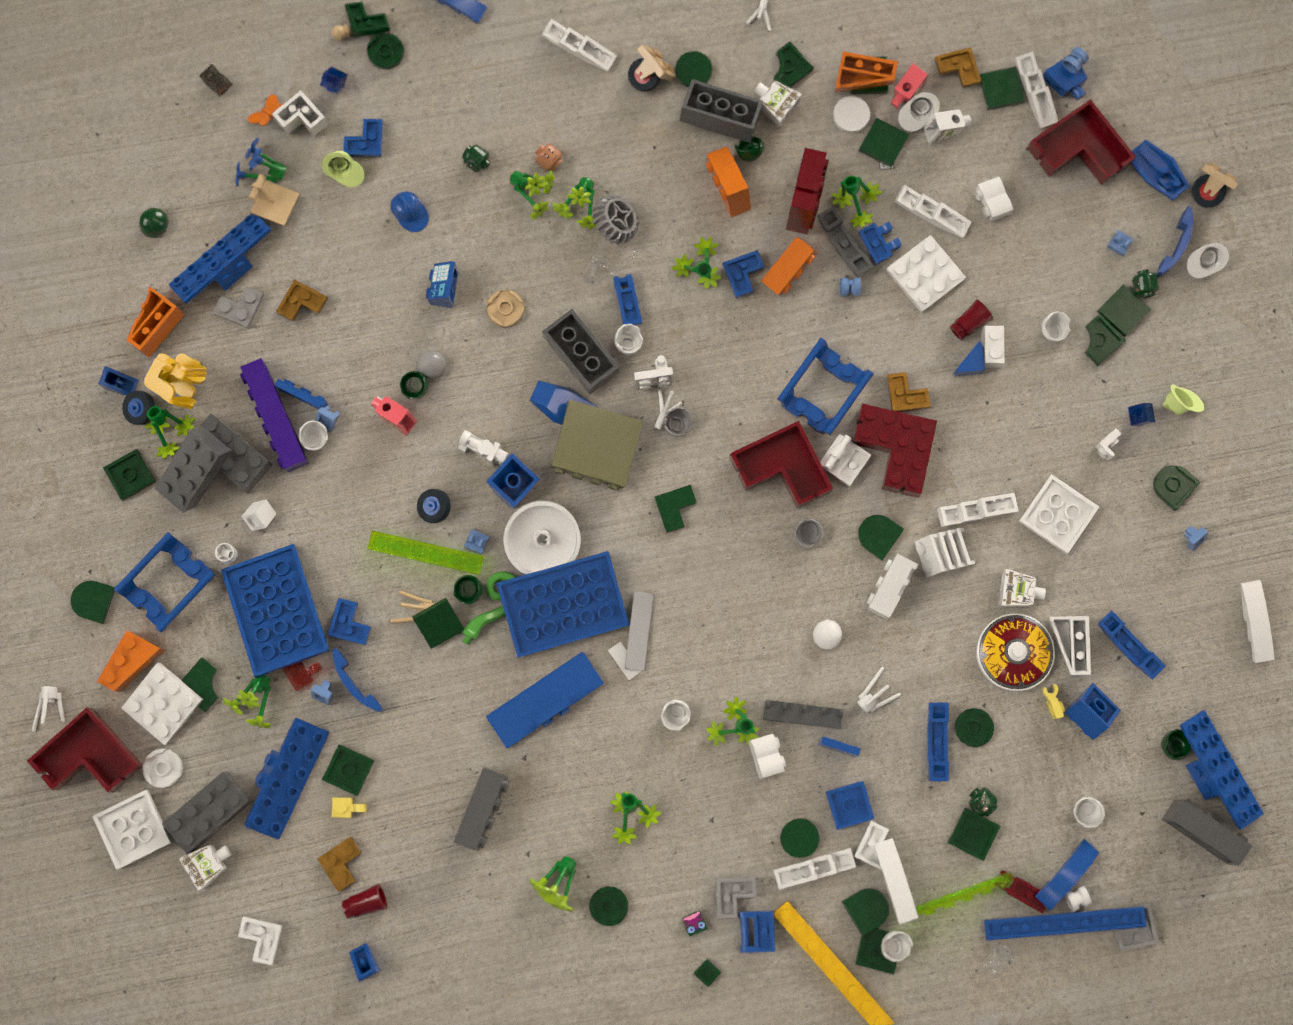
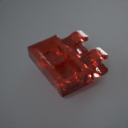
M303 662L283 668L295 691H299L314 682L311 676L323 669L319 662L313 663L308 668L305 667Z

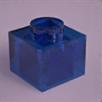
M331 66L323 72L320 86L326 88L329 92L337 93L345 87L348 74Z
M1141 403L1128 407L1131 426H1143L1156 422L1152 403Z

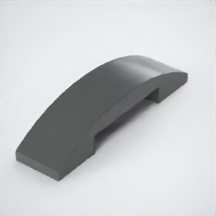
M834 206L817 215L832 245L857 277L874 267L864 251L861 252L843 225V220Z

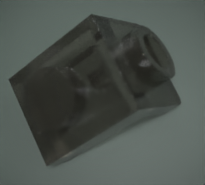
M213 64L199 75L205 85L219 97L233 85Z

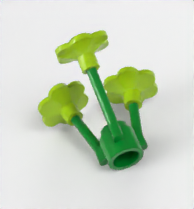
M563 856L561 861L557 860L555 866L545 877H542L539 881H534L530 878L528 882L539 892V896L546 903L551 904L552 907L569 912L574 911V908L570 907L567 903L577 863L573 859ZM558 869L557 872L560 875L551 888L544 887L548 883L547 880ZM569 875L564 895L561 896L557 893L559 890L558 886L563 877H568Z

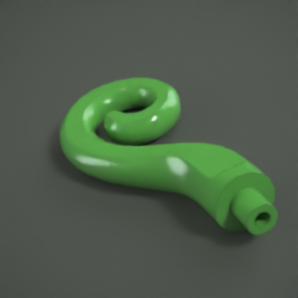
M499 571L491 575L486 583L487 595L492 600L500 601L499 592L494 590L495 583L516 578L514 574ZM503 605L473 618L462 633L465 635L462 642L470 645L472 639H477L485 625L504 617Z

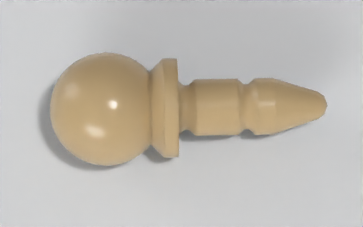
M340 25L335 26L331 32L332 37L338 41L343 40L345 37L349 38L350 34H353L351 27L347 25L343 27Z

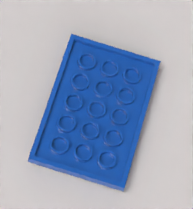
M295 544L221 570L255 678L330 652Z
M608 551L496 583L518 658L629 626Z

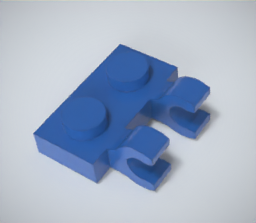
M890 221L880 227L873 223L858 231L875 265L891 258V251L899 249L900 245H902L899 238L886 244L882 235L892 232L893 227Z

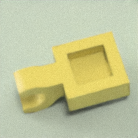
M1053 684L1052 693H1048L1046 687L1042 688V693L1047 699L1046 703L1052 719L1055 720L1064 717L1063 712H1065L1063 703L1056 698L1058 686Z
M332 798L331 817L352 818L353 812L367 811V804H353V798Z

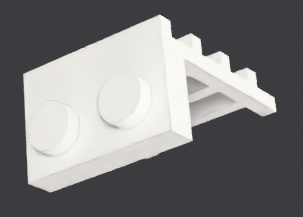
M964 527L931 534L915 541L916 550L926 578L975 564L974 560L970 561L961 533L965 531ZM952 534H954V537H955V540H956V543H957V546H958V549H959V552H960L961 559H962V562H963V563H961V560H960V557H959V554H958V551H957V548H956V545H955L954 538H953V535H952ZM943 536H945V539H946V542H947V545H948V548H949V552H950V555H951V558H952V561H953V564H954V565H952V562H951V559H950V556H949V553H948V550H947V547H946V544H945V541H944Z

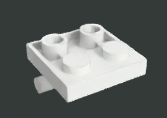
M660 355L656 359L655 370L634 373L635 389L648 390L651 386L667 387L670 383H673L672 367H667V361L664 356Z
M839 434L820 463L826 472L850 487L871 454L851 442L852 438L848 435L843 436Z

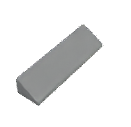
M634 591L625 669L644 671L653 602L652 594Z

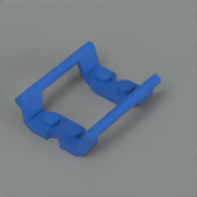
M820 338L777 399L781 402V406L795 417L805 416L808 420V426L823 435H831L874 373L870 370L862 371L851 362L847 365L842 364L840 361L841 356L828 348L827 342ZM815 357L822 363L826 371L839 380L856 385L837 414L830 419H827L824 412L808 400L794 396V387Z
M167 532L114 590L125 597L137 609L144 607L147 610L146 617L162 633L211 581L215 574L200 559L192 561V552L177 538ZM160 551L169 552L172 555L173 562L189 577L199 580L169 614L166 613L164 605L150 592L139 589L133 581Z

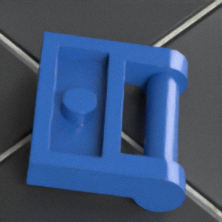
M774 911L738 912V918H740L742 943L740 953L775 952ZM748 918H753L755 946H749Z

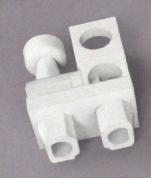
M467 430L463 432L459 440L458 450L466 454L469 450L479 455L483 461L488 462V465L494 467L495 463L501 465L509 455L502 450L501 444L495 442L493 446L490 440H483Z

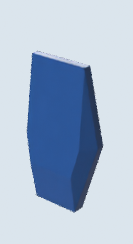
M1145 139L1132 150L1136 158L1131 165L1148 185L1174 201L1189 188V184L1175 159Z
M543 381L537 382L529 400L551 421L561 425L566 412V404L569 400L597 407L570 388Z

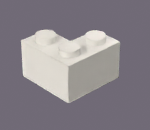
M301 90L272 113L275 121L288 135L301 124L313 136L317 135L328 125L324 115Z

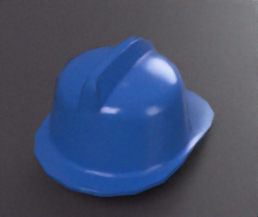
M401 192L392 199L391 211L405 230L419 232L427 226L429 214L414 193Z

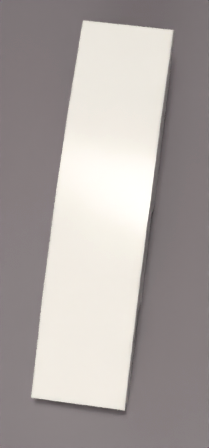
M553 19L549 21L541 35L563 50L606 72L609 71L617 55L588 36L583 37L570 27L565 28Z
M1030 52L1015 57L1014 61L1023 88L1040 128L1057 123L1058 118L1049 87L1045 85L1034 53Z
M906 185L902 186L894 201L923 220L960 238H964L972 223L944 203H937L925 194L920 195Z
M1015 493L980 498L937 509L941 527L983 520L1019 511Z
M1261 581L1240 583L1244 621L1247 622L1248 641L1251 642L1253 661L1259 663L1274 660L1271 628Z
M893 838L875 843L874 849L899 925L918 920L917 911Z
M848 848L775 869L774 874L778 888L783 889L856 868L857 866L852 849Z

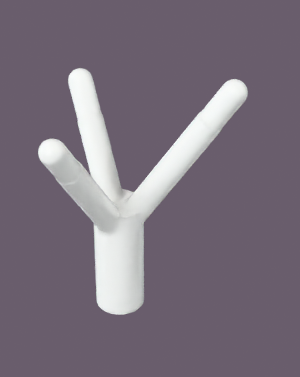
M760 0L758 9L752 14L746 24L749 25L756 16L760 19L763 13L768 31L771 32L772 29L766 11L768 0Z
M658 391L660 414L654 427L659 430L662 429L663 419L669 411L668 407L674 391H670L665 406L663 405L662 391ZM683 402L677 403L672 408L680 407Z

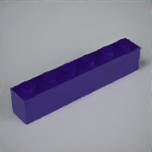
M259 358L241 366L240 368L243 372L240 374L244 384L247 383L249 386L248 395L251 401L255 400L257 407H255V411L258 417H262L264 421L262 427L265 434H269L272 439L269 443L273 452L277 451L279 458H277V462L280 468L291 472L309 464L264 360Z

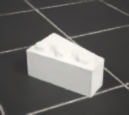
M897 554L892 560L888 559L884 570H886L884 577H879L875 584L878 587L875 594L871 593L866 602L869 604L867 610L888 620L897 606L905 587L908 585L913 571L916 570L919 564L900 554Z
M1089 616L1049 617L1048 620L1069 676H1090Z

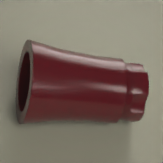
M976 299L955 320L950 329L962 341L966 336H970L981 326L992 321L993 316L987 307Z
M377 883L369 889L343 900L342 908L346 918L351 919L372 912L387 910L388 904L383 888Z

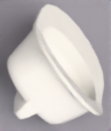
M921 92L915 95L899 111L898 121L901 127L912 132L925 126L933 114L939 111L940 104L938 98L929 92Z
M1220 243L1204 245L1190 255L1187 261V270L1194 278H1203L1226 266L1229 260V252Z

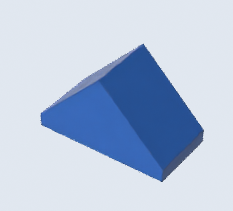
M981 342L975 345L953 373L954 376L983 374L985 362Z
M104 366L98 384L105 390L127 396L130 392L136 390L139 380Z
M367 943L349 952L359 982L381 970Z

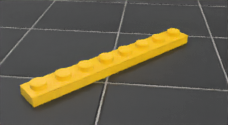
M788 901L782 904L774 912L775 918L869 1025H893L894 1022L792 905Z

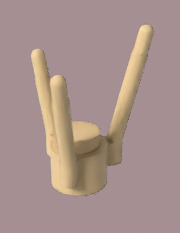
M399 591V594L422 602L420 605L400 603L402 607L418 609L421 612L435 604L432 603V600ZM412 617L391 619L390 623L412 622L414 620Z

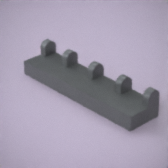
M765 700L763 720L841 729L844 709Z

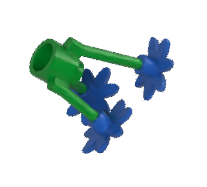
M256 138L245 155V159L249 158L250 155L252 158L248 163L250 166L249 170L252 171L253 167L256 168L257 164H262L269 167L268 174L271 176H266V180L275 183L277 179L282 181L286 166L262 153V149L256 147L259 142V138ZM238 162L236 168L237 173L235 183L238 187L239 178L245 179L246 177L257 179L259 176L257 174L245 173V171H240L241 162Z

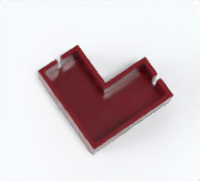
M1091 99L1032 139L1027 147L1036 161L1041 160L1039 164L1049 177L1077 157H1080L1101 185L1130 166L1136 158Z
M809 148L804 149L786 230L807 235L808 230L813 229L829 160L826 159L827 152Z
M862 403L853 443L857 446L889 453L881 487L882 490L898 493L902 486L905 487L902 490L903 495L919 498L923 490L937 420Z
M799 421L748 444L729 455L736 473L739 472L738 477L745 491L780 475L797 509L812 502L814 497L817 500L833 490Z
M86 707L27 760L37 774H43L41 778L51 790H60L86 767L107 792L114 793L127 782L126 778H131L143 767V764L95 709Z

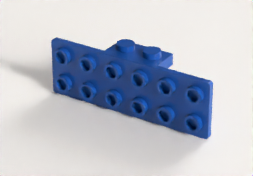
M253 214L246 216L241 223L232 228L227 235L217 241L213 247L203 253L199 259L189 265L179 276L175 277L169 283V286L185 304L191 301L214 280L226 291L253 267L244 254L272 231L271 228L259 216Z
M581 652L488 714L486 718L505 747L509 748L542 725L544 728L554 722L553 718L558 714L563 716L569 712L570 706L604 683L584 652Z
M1203 710L1180 724L1181 730L1198 758L1185 766L1203 798L1207 800L1219 795L1239 830L1262 816L1263 811L1206 711Z
M297 717L294 718L279 752L271 750L264 760L265 765L256 776L255 786L261 790L246 819L245 827L277 840L280 839L329 735L328 731Z

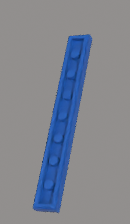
M1143 906L984 920L986 941L1147 927Z

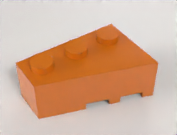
M843 51L834 93L893 85L898 61Z
M726 146L708 153V162L705 163L707 171L712 173L714 185L718 187L730 217L751 210L749 188L728 147Z
M796 236L761 281L777 295H785L792 287L790 284L795 279L798 280L804 268L812 263L818 251L805 240Z
M150 286L145 303L143 302L140 307L142 310L139 317L135 319L127 338L131 345L148 358L185 315L176 305Z
M126 630L97 682L120 693L138 677L139 673L150 666L166 650Z

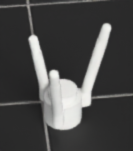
M884 667L880 668L863 693L858 696L860 699L857 703L866 714L870 711L873 713L879 707L901 696L900 693H897L876 704V699L890 687L889 685L883 687L873 696L870 693L867 695L884 671Z
M41 687L32 732L36 731L40 713V723L42 725L45 723L47 704H54L55 700H57L61 722H65L61 701L62 693H57V687Z

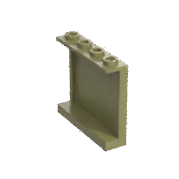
M569 400L566 404L564 420L549 468L554 469L553 472L558 474H572V478L583 480V478L589 479L590 483L595 485L607 484L609 485L608 488L619 491V489H623L626 486L643 421Z

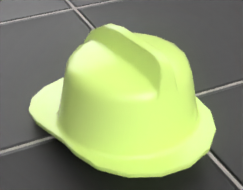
M331 152L323 158L321 163L322 170L340 184L347 187H356L363 182L365 175L362 166L351 159L350 155L346 152Z
M1176 385L1170 386L1171 391L1165 397L1164 408L1173 411L1177 415H1182L1188 411L1202 412L1204 410L1203 402L1195 393Z

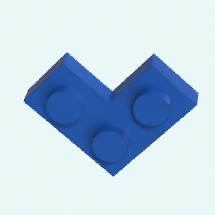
M363 119V136H344V152L349 154L350 157H382V119Z
M758 250L722 263L735 298L753 293L754 290L748 275L764 269Z
M338 598L328 636L366 646L371 626L353 622L358 603Z

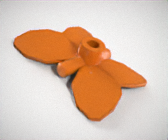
M271 94L266 100V109L262 107V112L251 114L247 120L252 124L260 123L264 127L269 120L274 118L272 113L283 104H278V98Z

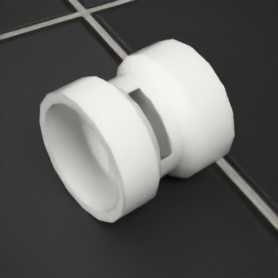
M221 543L215 549V556L225 564H232L237 560L238 552L232 545Z
M1084 886L1079 887L1075 893L1069 891L1065 895L1072 912L1079 910L1080 906L1087 907L1092 905L1089 893Z

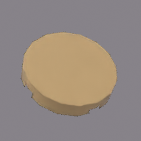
M512 290L497 291L488 300V316L499 327L507 328L514 326L520 322L524 315L523 300Z

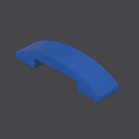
M1190 206L1184 210L1176 227L1183 232L1172 257L1166 255L1161 261L1156 272L1157 278L1163 276L1175 265L1188 246L1193 229V211Z
M1112 610L1098 623L1110 641L1151 680L1166 667L1153 652H1149L1124 626L1125 623Z
M334 648L332 653L335 668L347 690L365 706L381 713L385 711L372 694H369L366 698L344 670L350 664L339 649Z
M929 702L927 759L929 781H949L948 702Z
M1085 839L1074 849L1070 858L1053 878L1046 882L1035 895L1048 910H1051L1072 889L1099 854Z

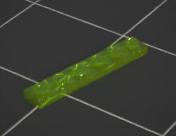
M373 530L367 548L371 551L479 576L485 558L481 555Z
M1007 872L916 905L917 915L924 913L925 916L936 913L935 909L942 906L943 909H948L955 906L954 902L962 900V903L974 899L973 895L980 893L981 896L992 892L991 889L997 886L1000 889L1011 885L1010 882L1014 881L1012 873Z

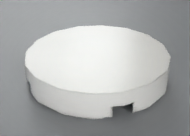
M844 97L834 107V123L840 130L846 131V133H857L863 130L869 122V106L859 97Z
M158 749L146 757L142 770L144 778L149 784L158 788H166L178 782L182 776L183 765L178 754L172 750Z

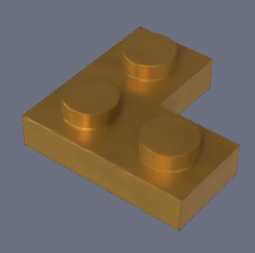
M971 47L935 56L939 75L957 71L962 88L981 83Z
M294 279L278 306L276 313L294 322L302 306L320 314L328 297Z
M906 372L887 375L892 410L902 412L931 407L928 388L909 390Z
M352 836L317 858L338 892L356 881L346 866V863L362 853Z

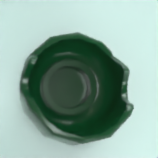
M754 136L750 143L739 140V145L734 147L740 159L749 162L755 161L762 155L765 145L760 138Z
M159 208L145 210L139 219L141 232L150 238H157L158 235L166 232L169 223L167 214Z
M419 371L407 372L400 381L401 393L408 399H421L429 388L427 378Z
M463 575L454 584V596L461 604H473L482 596V584L473 575Z
M1181 729L1167 732L1161 741L1162 750L1169 759L1181 760L1190 753L1191 745Z

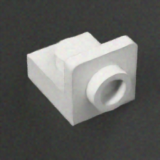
M1114 429L1095 446L1098 449L1097 453L1102 458L1109 460L1115 456L1110 448L1119 441L1117 437L1121 433Z

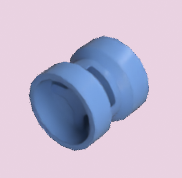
M1074 47L1071 55L1066 57L1062 63L1069 72L1077 74L1081 69V65L1089 60V56L1083 49Z
M854 277L853 279L841 278L840 295L847 296L852 294L853 296H860V277Z

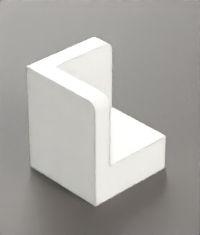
M267 499L253 502L241 517L251 531L266 528L275 517L276 512Z

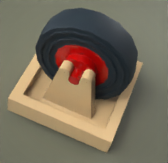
M641 45L637 49L643 58L635 60L628 71V80L636 90L642 92L651 91L657 87L660 79L672 82L676 78L673 73V67L668 62L665 63L662 60L663 55L657 48L653 49L651 46Z
M1212 162L1209 164L1204 163L1200 170L1207 174L1199 177L1194 182L1192 196L1194 201L1202 207H1215L1224 200L1226 186L1235 190L1238 185L1235 182L1237 178L1228 172L1222 174L1219 172L1220 167Z

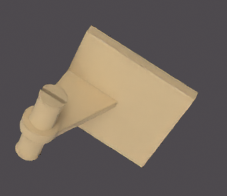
M259 174L256 182L252 184V191L248 196L250 200L255 201L250 213L285 227L300 193L266 180V176Z

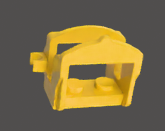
M162 353L152 363L144 378V384L170 404L192 410L196 403V400L193 399L196 389L192 384L204 383L207 368L202 366L198 360L184 353L178 354L175 360ZM175 393H177L181 397H174Z

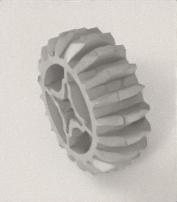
M615 194L604 196L598 200L591 216L594 218L592 223L597 226L595 230L600 231L599 236L603 235L605 241L609 240L611 244L616 243L617 245L627 243L633 239L639 230L638 225L640 223L637 221L639 216L634 213L636 210L631 207L632 203L628 204L626 198L622 199L621 195L616 196Z

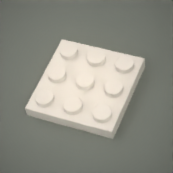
M931 235L886 269L921 313L966 279V276Z
M1051 474L1018 522L1063 553L1068 554L1099 506Z
M159 662L121 708L162 744L167 745L203 699Z
M144 790L92 816L116 870L172 843L166 828L162 825L163 821L149 790Z

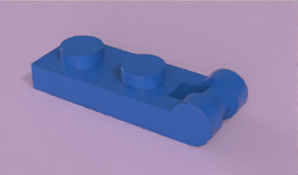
M627 274L626 277L621 278L619 276L613 277L623 325L633 324L636 326L642 324L632 274ZM628 284V288L621 289V285Z
M278 379L274 385L278 390L318 410L320 407L325 408L328 406L324 397H314L311 395V391L303 387L298 389L294 387L295 384L287 379H284V381Z

